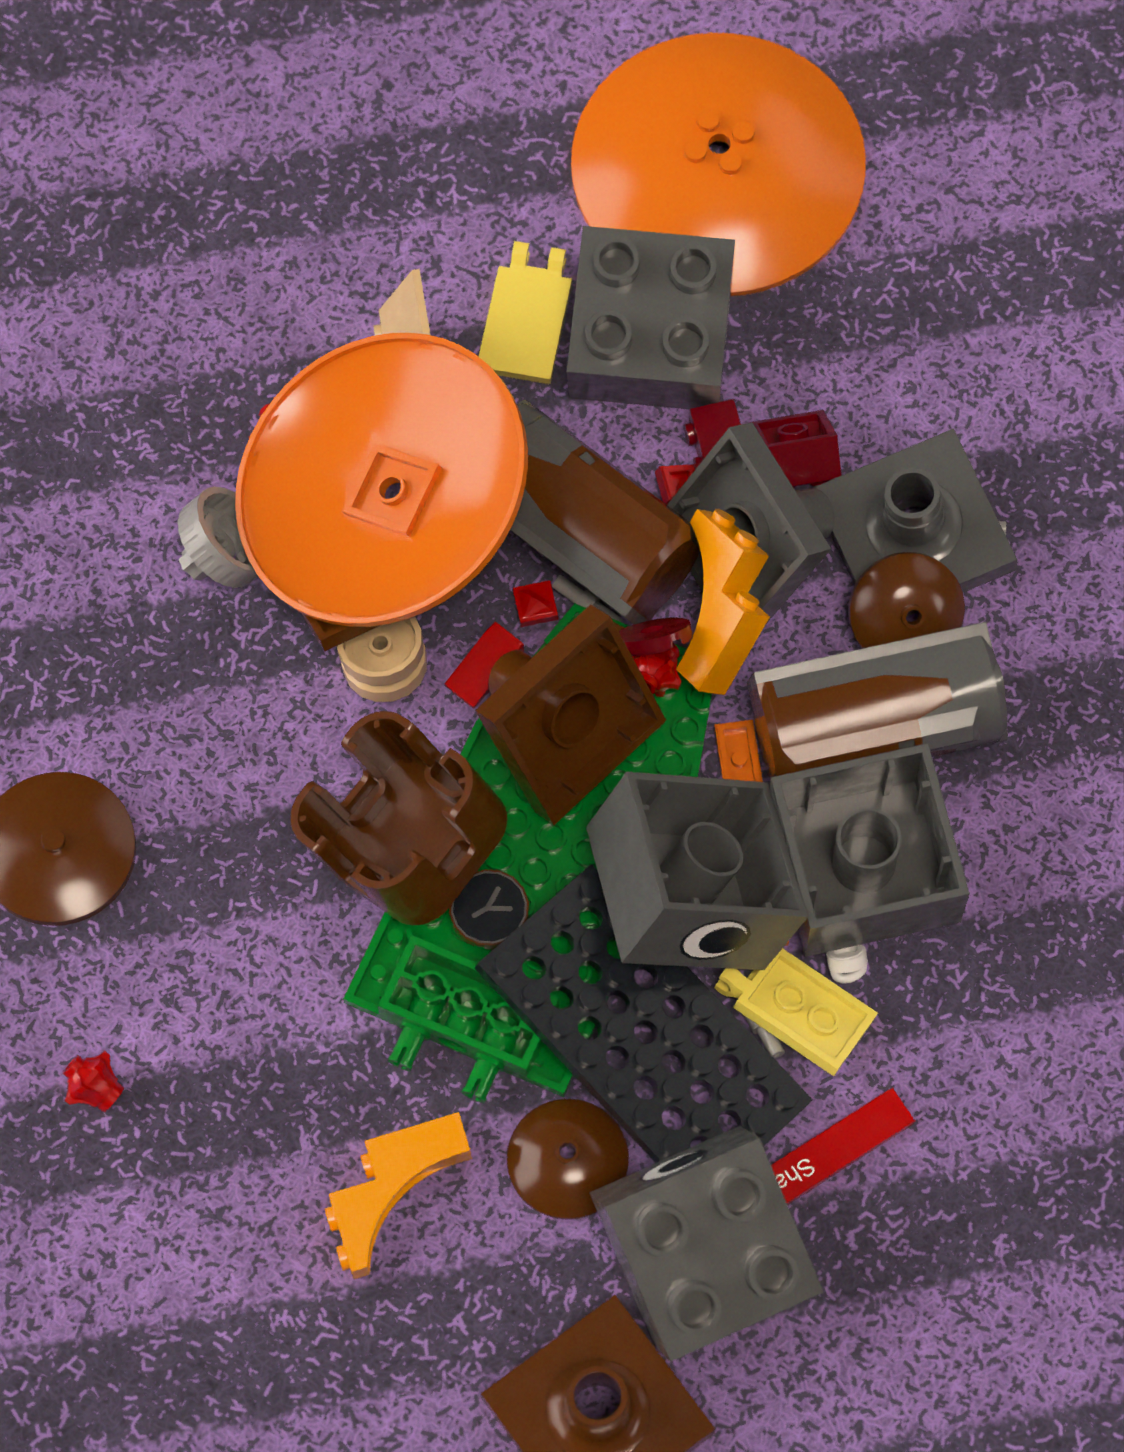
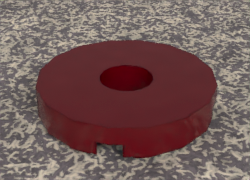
M678 617L644 621L619 630L632 656L665 652L674 647L673 641L681 639V643L684 645L693 637L689 619Z

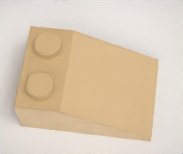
M420 269L412 270L379 309L380 324L373 325L374 335L388 333L430 335Z

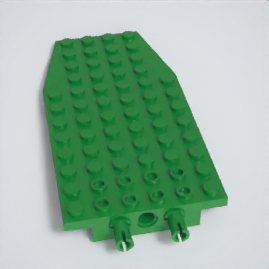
M574 603L544 639V644L534 656L582 613L586 607ZM612 618L613 622L624 628L630 626ZM675 644V645L678 647L679 652H680V655H679V657H678V659H677V660H678L677 667H678V665H679L680 661L682 660V658H683V656H684V654H685L687 648H684V647H682V646H679V645ZM678 672L682 681L678 690L669 688L665 691L663 697H657L655 693L653 694L666 721L555 825L535 813L480 718H478L460 755L469 762L501 799L507 812L505 833L478 871L484 869L500 870L513 876L523 886L527 895L529 919L589 865L592 864L597 869L586 827L626 772L698 777L712 693L698 691ZM450 907L439 918L422 925L401 923L384 912L343 1001L344 1004L402 1029L399 1039L387 1061L397 1068L401 1064L403 1065L402 1070L411 1071L423 1041L431 1040L471 1057L476 1061L461 1093L470 1099L473 1098L475 1093V1101L485 1103L497 1073L502 1071L565 1097L574 1075L475 969L477 963L493 949H484V947L472 946L464 942L453 928L449 915ZM584 911L579 914V920L585 928L596 929L599 927V920L594 913ZM562 936L551 938V946L554 951L559 954L570 953L571 945L566 938ZM607 942L608 953L614 958L621 959L617 942ZM534 961L523 963L522 970L528 978L534 980L542 978L543 972L539 964ZM587 965L579 967V976L585 983L595 984L598 982V973L593 967ZM562 991L551 992L550 1000L556 1008L567 1009L570 1007V999L566 993ZM587 1020L580 1021L578 1023L579 1033L584 1038L591 1039L596 1028L595 1024Z

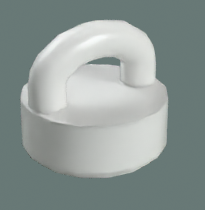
M857 945L826 953L830 974L835 982L842 984L852 983L866 973L868 959L865 946Z

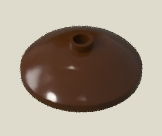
M917 552L895 553L876 561L859 577L849 601V622L853 635L862 648L962 627L965 614L964 596L957 578L937 559ZM917 610V619L912 622L907 621L906 616L908 612Z
M577 1099L550 1101L530 1111L516 1126L510 1138L507 1151L509 1177L521 1199L543 1215L564 1220L584 1218L597 1213L590 1192L626 1177L629 1166L627 1142L617 1122L600 1107ZM564 1147H572L576 1153L572 1158L565 1159L560 1155V1151Z

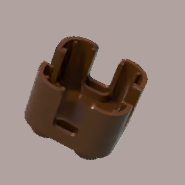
M390 711L374 712L358 720L345 734L341 742L342 748L363 769V775L359 782L341 803L316 782L311 781L307 783L298 794L292 806L291 827L298 840L340 881L399 922L408 925H422L434 921L447 911L499 844L506 830L507 812L501 799L462 755L451 748L444 755L441 754L417 726L397 713Z

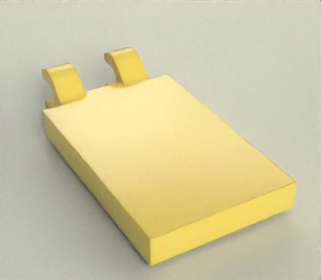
M515 241L510 268L498 267L478 357L486 362L499 376L551 384L572 288V278L563 277L566 264V250L551 247L547 269L527 266L530 252H528L529 243Z
M783 948L765 970H753L748 978L742 975L738 969L725 968L719 977L720 980L714 987L724 996L738 998L733 1007L734 1009L832 1076H835L878 1014L875 1010Z

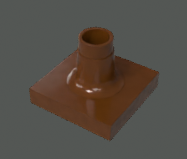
M591 604L534 657L521 650H514L504 654L495 663L490 672L488 683L492 695L475 710L535 813L553 825L564 817L666 721L612 618Z
M616 1295L605 1301L481 1393V1399L520 1452H691L714 1435L716 1430ZM603 1386L615 1391L621 1397V1402L614 1414L605 1419L596 1420L584 1416L578 1410L574 1400L576 1395L586 1388Z

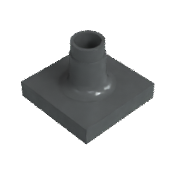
M752 422L729 427L668 503L669 507L689 522L697 509L714 512L715 509L723 510L735 518L734 524L740 530L749 532L759 540L757 545L769 557L748 593L759 600L758 606L770 616L769 620L831 550L826 538L831 534L834 527V511L828 497L816 488L800 491L794 490ZM699 550L698 557L690 572L703 592V563L701 551Z
M954 428L814 487L822 491L831 502L834 511V527L831 536L854 585L863 572L873 563L883 557L900 552H917L937 559L954 574L963 593L1017 570V558ZM908 507L925 508L923 511L917 513H907L901 511L902 509ZM911 610V611L908 612V614H907L906 617H908V616H910V615H912V614H915V613H917L918 611H917V610Z

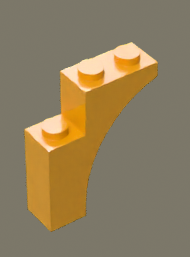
M697 509L690 520V524L696 534L702 556L703 597L695 632L676 670L698 691L725 695L770 618L758 606L759 600L748 593L769 555L757 545L759 540L754 535L740 530L734 524L736 520L729 513L720 509H715L714 512Z
M459 1112L366 1140L365 1145L368 1153L360 1155L367 1179L375 1177V1180L329 1194L332 1206L324 1209L331 1232L340 1231L343 1245L336 1247L343 1271L351 1269L354 1279L370 1275L371 1256L378 1232L385 1218L403 1195L435 1172L472 1159Z

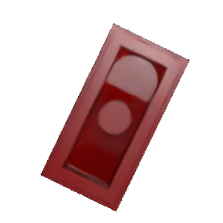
M494 622L455 669L444 686L474 709L490 692L489 676L495 663L510 651H524V644L500 624Z

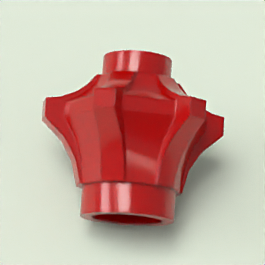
M674 643V647L665 652L632 656L652 695L655 693L657 697H663L665 691L669 688L678 690L682 682L676 670L680 652Z
M106 1051L95 1057H86L84 1059L76 1055L62 1073L68 1078L67 1094L64 1099L68 1105L87 1104L91 1107L99 1108L104 1113L114 1104L124 1090V1087L117 1082L118 1079L110 1065V1055Z

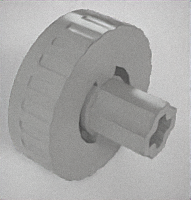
M209 487L182 508L177 524L178 533L185 549L178 560L183 571L187 572L194 580H203L209 576L212 580L224 586L242 588L256 579L258 575L250 564L242 546L236 520V493L229 489Z

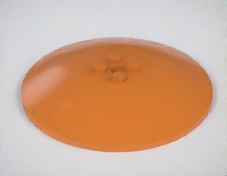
M712 32L677 37L658 43L634 55L611 72L590 97L580 116L572 145L571 172L576 200L588 226L734 239L735 252L731 296H741L762 292L799 277L819 263L840 242L850 227L860 204L866 175V154L861 129L852 107L841 90L816 65L798 53L769 40L735 33ZM721 141L726 143L729 149L724 153L718 154L711 151L709 146L714 142Z
M388 333L356 340L332 350L300 371L274 397L257 422L244 450L237 477L235 510L240 540L250 564L264 584L283 602L313 619L334 625L371 627L391 624L417 616L445 602L462 590L490 562L504 542L520 508L528 471V445L520 410L505 383L486 362L463 346L444 338L419 333ZM400 483L399 493L393 498L386 499L385 493L388 487L392 484Z

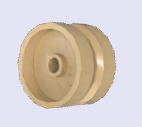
M415 616L395 623L380 625L337 646L343 673L350 688L362 698L375 702H391L408 696L421 684L427 671L426 648L423 643L422 630Z

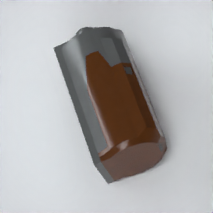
M527 400L520 401L517 406L526 430L528 471L521 505L510 531L583 587L591 591L633 625L651 620L681 586L698 557L700 547L690 522Z
M986 622L757 671L746 682L758 740L770 779L771 777L927 743L931 756L934 757L1007 741L1008 739L1005 685L1000 666L997 663Z

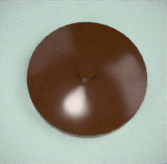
M50 772L35 775L17 783L0 796V905L20 919L46 926L77 923L98 914L110 905L126 886L136 859L137 847L134 827L120 799L100 782L90 777L70 772Z

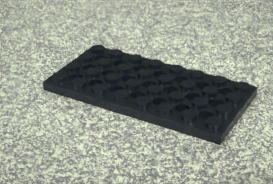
M592 864L475 966L478 973L655 1163L690 1148V1144L694 1140L704 1142L724 1133L718 1124L719 1115L722 1114L732 1116L737 1122V1127L741 1126L759 1137L764 1147L813 1101L688 966L622 963L621 959L614 958L608 953L607 942L616 941L598 870ZM584 911L594 913L599 920V927L596 929L585 928L579 920V914ZM555 936L566 938L571 945L570 953L559 954L554 951L551 946V938ZM534 961L539 964L543 972L542 978L536 980L528 978L522 970L523 963ZM585 965L593 967L598 973V982L595 984L585 983L579 976V967ZM638 970L649 972L654 979V986L652 988L640 987L635 981V972ZM562 991L566 993L570 999V1007L567 1009L556 1008L550 1000L551 992ZM610 995L621 997L626 1004V1011L622 1014L613 1013L607 1007V997ZM668 999L676 1001L682 1010L681 1017L671 1018L667 1016L662 1008L663 1001ZM584 1020L594 1023L598 1030L597 1038H584L578 1031V1023ZM635 1026H648L654 1034L653 1042L645 1044L637 1040L634 1034ZM691 1030H703L709 1037V1046L706 1048L695 1046L690 1039ZM610 1050L622 1053L626 1060L625 1068L614 1069L609 1066L606 1061V1053ZM664 1055H674L680 1060L682 1065L680 1073L673 1074L665 1070L662 1064ZM720 1059L731 1060L737 1067L736 1077L728 1078L723 1076L718 1069V1061ZM638 1080L650 1083L654 1091L653 1098L646 1100L638 1097L634 1091V1083ZM699 1084L708 1090L710 1096L708 1103L701 1104L693 1100L690 1094L692 1085ZM754 1088L762 1092L765 1098L764 1107L756 1108L748 1103L746 1099L747 1089ZM663 1111H675L681 1118V1128L672 1130L666 1127L662 1121Z

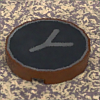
M484 869L475 873L451 904L449 915L455 932L464 942L472 946L484 947V949H495L528 920L529 901L523 886L513 876L500 870Z

